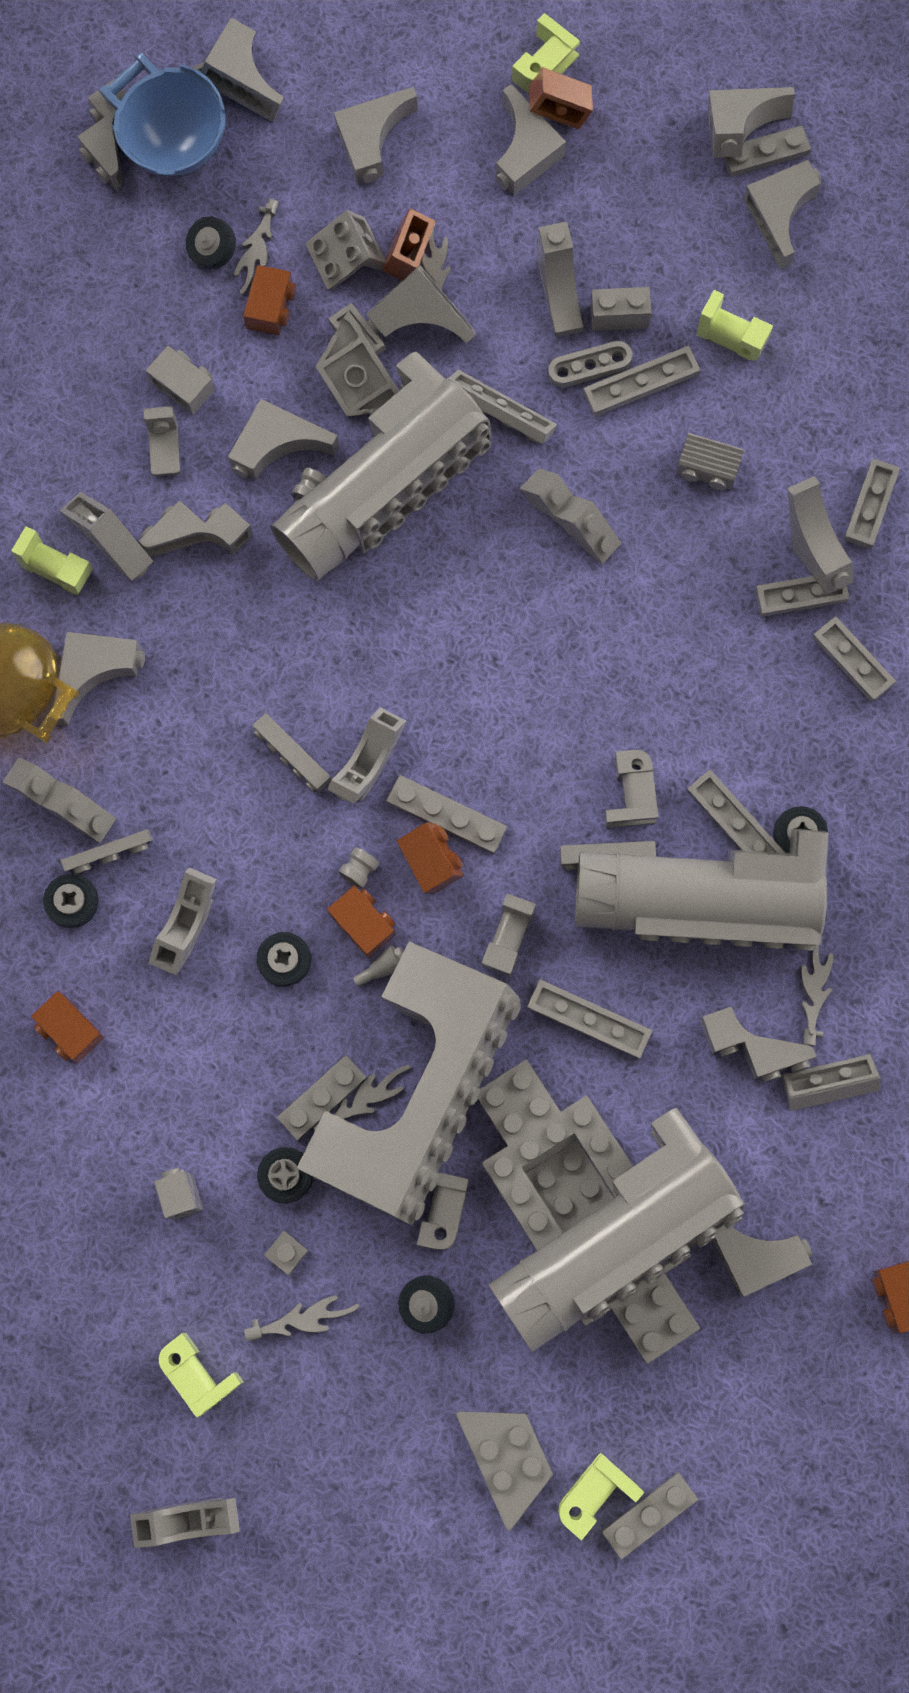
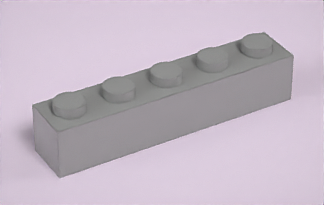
M267 713L252 725L255 730L253 732L260 741L264 739L268 743L266 745L272 753L277 752L281 756L279 758L285 766L289 764L293 768L292 772L299 779L302 777L306 781L305 785L312 792L315 790L319 793L331 782V776Z
M655 841L560 846L561 868H565L568 871L577 869L580 852L616 854V852H619V854L656 857Z

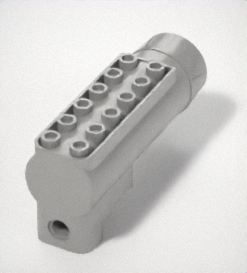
M418 352L409 354L396 365L397 373L402 381L401 390L368 417L373 438L300 500H297L270 526L272 534L285 553L314 581H319L329 571L346 560L356 548L365 554L370 548L374 549L379 546L386 534L391 530L398 529L408 515L413 511L420 510L431 495L442 491L454 475L464 472L477 455H483L491 446L490 420L483 414L474 399L459 384L451 379H445Z
M791 829L790 853L728 850V861L619 854V852H616V854L580 852L577 872L575 927L611 929V931L633 930L635 934H639L641 940L659 941V936H669L672 942L690 943V937L700 938V941L704 944L720 945L721 939L730 940L735 946L751 947L752 941H757L767 948H783L784 943H790L799 950H815V945H821L826 918V866L829 832Z
M677 1108L668 1111L651 1123V1128L653 1129L651 1137L660 1149L612 1181L613 1192L617 1197L523 1260H519V1264L488 1284L532 1352L561 1332L568 1331L571 1326L582 1318L585 1321L590 1317L594 1321L598 1320L610 1311L609 1304L617 1299L621 1303L637 1292L635 1289L638 1284L644 1280L647 1284L655 1281L663 1274L664 1266L670 1262L676 1266L690 1256V1248L696 1244L700 1248L707 1245L716 1238L715 1234L719 1228L725 1226L726 1229H729L743 1219L742 1215L744 1214L743 1211L746 1204L740 1197L736 1187L723 1167L708 1148L702 1144Z

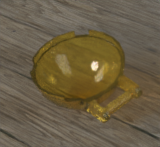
M7 622L0 623V738L6 739V736L26 729L48 743L51 739V736H49L50 732L72 698L76 699L80 692L56 678L58 675L56 662L58 656L48 640L30 628ZM56 686L62 690V693L40 727L33 726L31 723L47 707Z

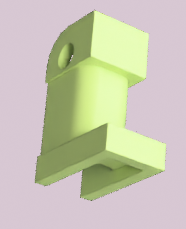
M545 13L537 20V37L544 41L545 44L533 56L526 52L512 66V81L527 93H529V85L542 67L562 74L579 57L575 49L580 45V41Z
M713 290L701 313L696 335L722 345L748 360H757L771 335L773 325L756 317H753L752 321L749 322L721 309L724 294Z
M25 526L11 550L23 569L31 573L34 572L76 595H79L93 571L89 561L71 552L67 556L43 544L37 532Z
M181 1333L161 1350L159 1365L190 1410L198 1418L244 1381L237 1372H234L216 1385L195 1356L200 1352L187 1333ZM175 1353H178L181 1357L178 1365L173 1362V1355Z
M599 1453L562 1498L558 1509L559 1516L565 1527L582 1541L597 1522L594 1517L595 1513L617 1486L635 1502L639 1500L644 1491L602 1453ZM572 1507H579L581 1509L578 1516L573 1517L569 1514Z

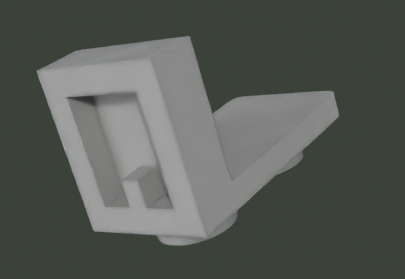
M173 407L143 409L144 421L149 432L152 476L179 475L181 470L178 423Z

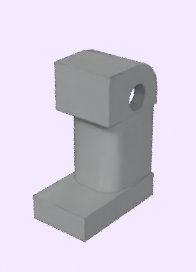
M642 750L617 751L614 758L617 780H622L625 808L606 810L604 815L605 828L656 824L658 808L651 757ZM632 766H638L640 770H635Z
M508 893L506 894L502 906V917L492 943L489 942L481 963L482 967L511 977L528 925L531 924L535 914V903Z
M437 1172L439 1179L434 1189L428 1221H422L417 1245L434 1250H446L454 1244L457 1237L469 1179ZM440 1228L445 1229L447 1232L443 1240H438L435 1237V1232Z

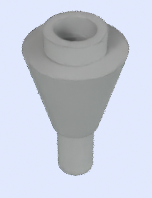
M390 945L368 969L353 977L356 985L360 988L375 978L379 979L392 975L403 954V950L400 947L395 949L393 945Z

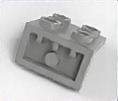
M345 210L306 242L308 251L326 288L329 290L335 289L362 266H368L376 270L382 269L386 260L365 217L349 210Z

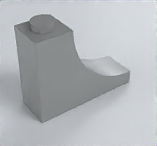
M231 17L204 61L201 73L212 81L220 93L274 122L284 97L264 81L254 64L252 42L256 31Z
M510 84L503 90L502 105L513 121L515 135L507 152L496 162L495 178L503 190L508 189L513 195H516L565 156L566 141L541 115L530 112V103Z
M414 87L334 112L335 126L357 184L362 182L372 183L380 176H383L381 149L386 136L401 119L418 111L417 95Z
M794 87L709 90L707 117L713 158L742 157L743 143L752 131L771 121L792 118L795 97Z
M809 160L756 181L746 187L744 201L780 269L791 266L795 253L790 241L789 223L799 208L817 197L821 185V176L817 169L812 168Z
M562 222L539 227L537 262L555 337L583 332L574 275L573 244L568 223Z
M421 265L414 269L366 314L369 318L367 323L377 334L382 333L385 337L398 328L416 323H429L447 328L457 334L465 343L470 341L476 334V330Z
M260 399L231 450L228 460L232 471L236 475L247 479L249 476L257 480L261 472L270 463L292 452L314 450L334 456L339 448L338 435Z
M813 476L787 488L792 546L796 555L826 594L853 583V563L842 548L831 526L818 480Z
M79 492L59 510L68 521L75 525L98 547L122 575L133 581L147 572L148 566L153 560L111 509L86 494Z
M67 632L52 718L57 725L69 726L78 703L97 685L113 678L137 677L138 668H143L145 662V651H142L138 641Z
M722 1226L717 1230L716 1238L713 1240L740 1297H745L812 1265L810 1257L813 1256L811 1248L805 1239L800 1240L798 1235L777 1241H765L746 1236L733 1227L726 1229L725 1226Z

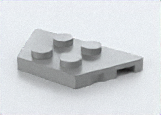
M350 311L347 312L315 367L346 416L373 414L398 393L399 390Z
M456 1412L458 1421L508 1531L513 1528L552 1477L553 1473L526 1413Z

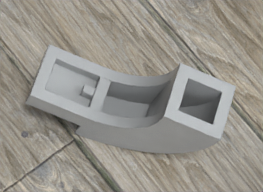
M190 867L186 870L173 911L163 930L155 939L149 964L177 975L191 954L207 920L214 901L211 898L217 879Z
M235 1498L207 1499L130 1514L134 1548L159 1546L190 1538L240 1532Z

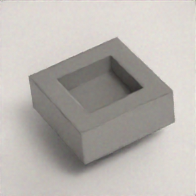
M284 1230L264 1256L287 1275H290L309 1250Z

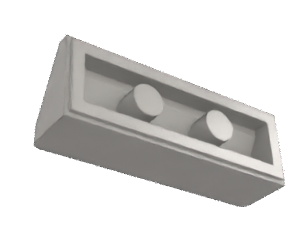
M871 1054L797 1072L781 1074L790 1111L880 1091L881 1078Z

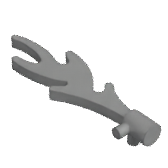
M268 199L266 207H259V212L264 213L265 216L256 231L242 244L244 248L252 247L245 252L234 271V276L238 277L244 268H248L245 284L240 290L241 295L247 292L252 283L256 262H260L261 266L267 267L268 253L262 237L266 235L269 240L273 239L270 228L271 219L275 216L279 202L275 199Z
M434 224L429 238V248L432 257L428 258L424 252L421 263L423 269L442 290L451 269L448 266L441 270L447 256L448 238L444 237L443 245L438 249L434 242Z
M815 945V950L812 951L813 974L810 975L808 973L806 965L801 966L800 972L804 991L813 1003L812 1006H809L805 1001L801 1003L807 1019V1029L804 1030L803 1044L809 1046L816 1045V1037L823 1038V1032L815 1030V1025L821 1006L832 991L831 988L821 991V988L830 974L833 954L830 953L828 955L825 965L822 966L819 961V945Z
M406 1065L393 1071L375 1088L371 1085L376 1076L371 1074L358 1088L352 1107L347 1108V1099L344 1098L340 1108L334 1115L345 1120L356 1115L375 1113L374 1108L367 1107V1104L385 1101L402 1092V1086L393 1090H387L386 1087L396 1076L410 1070L411 1066Z
M334 1295L315 1303L303 1314H299L302 1304L298 1303L287 1315L260 1328L258 1319L252 1320L253 1327L244 1329L246 1342L260 1339L265 1334H281L290 1337L291 1333L285 1329L286 1325L304 1332H326L329 1330V1327L318 1324L319 1319H333L348 1315L359 1308V1304L344 1310L327 1311L326 1306L338 1299Z

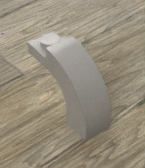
M380 707L369 718L356 750L343 769L331 780L327 790L335 793L338 798L350 801L353 804L357 800L362 801L377 781L403 731L406 720Z

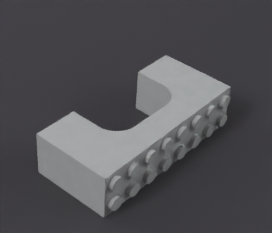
M409 941L381 997L398 1012L433 1027L436 1043L434 1052L400 1120L390 1128L382 1131L365 1130L325 1111L297 1169L401 1221L413 1225L414 1221L418 1220L425 1209L424 1200L428 1192L432 1191L438 1182L439 1174L437 1172L442 1162H446L452 1153L453 1145L451 1144L456 1133L459 1134L466 1124L467 1117L465 1115L469 1106L474 1105L479 1097V1085L483 1077H487L493 1068L494 1060L492 1058L497 1048L500 1049L506 1041V1029L510 1021L515 1020L521 1008L519 1002L521 999L507 983Z

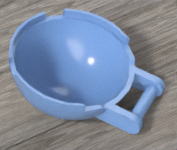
M138 53L135 56L136 61L107 87L103 85L99 89L102 97L116 110L112 127L117 143L134 164L149 173L168 177L184 176L192 173L210 160L223 139L225 110L220 93L212 81L199 70L180 64V68L165 67L159 71L143 53ZM145 70L149 75L136 82L120 101L115 95L140 72Z

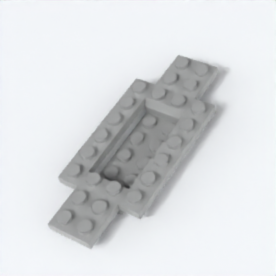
M527 1059L480 1089L478 1100L507 1144V1147L483 1161L482 1165L537 1251L614 1199V1197H617L613 1192L612 1181L631 1169L633 1165L587 1095L560 1112ZM672 1262L663 1267V1274L655 1281L647 1284L644 1280L638 1284L635 1289L637 1292L622 1303L617 1299L609 1304V1309H612L646 1364L700 1329L665 1274L676 1267ZM592 1317L586 1321L584 1318L580 1319L584 1326L594 1321Z

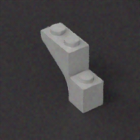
M113 79L112 81H110L109 83H107L105 86L107 87V86H108L111 82H113L115 79ZM122 89L115 96L121 101L126 92ZM98 90L88 97L91 107L89 114L95 124L77 136L81 146L78 151L88 165L90 163L95 165L97 168L95 172L104 184L109 182L116 190L123 183L118 144L112 127L116 110L102 97Z
M538 468L520 487V490L534 509L545 513L555 520L599 563L603 564L622 544L595 503L574 496L559 474Z
M179 501L174 506H169L154 526H149L144 530L139 544L151 557L200 542L216 543L234 555L253 536L251 525L226 503L220 508L213 509L204 523Z
M21 758L17 759L2 782L25 799L51 812L98 843H101L117 819L74 787L56 780L37 765Z
M732 1006L702 1016L700 1019L712 1055L720 1052L721 1057L729 1056L739 1052L738 1046L741 1045L754 1080L761 1077L763 1082L781 1077V1070L790 1067L793 1072L810 1067V1060L816 1058L814 1049L809 1045L759 1037L749 1033L737 1020Z

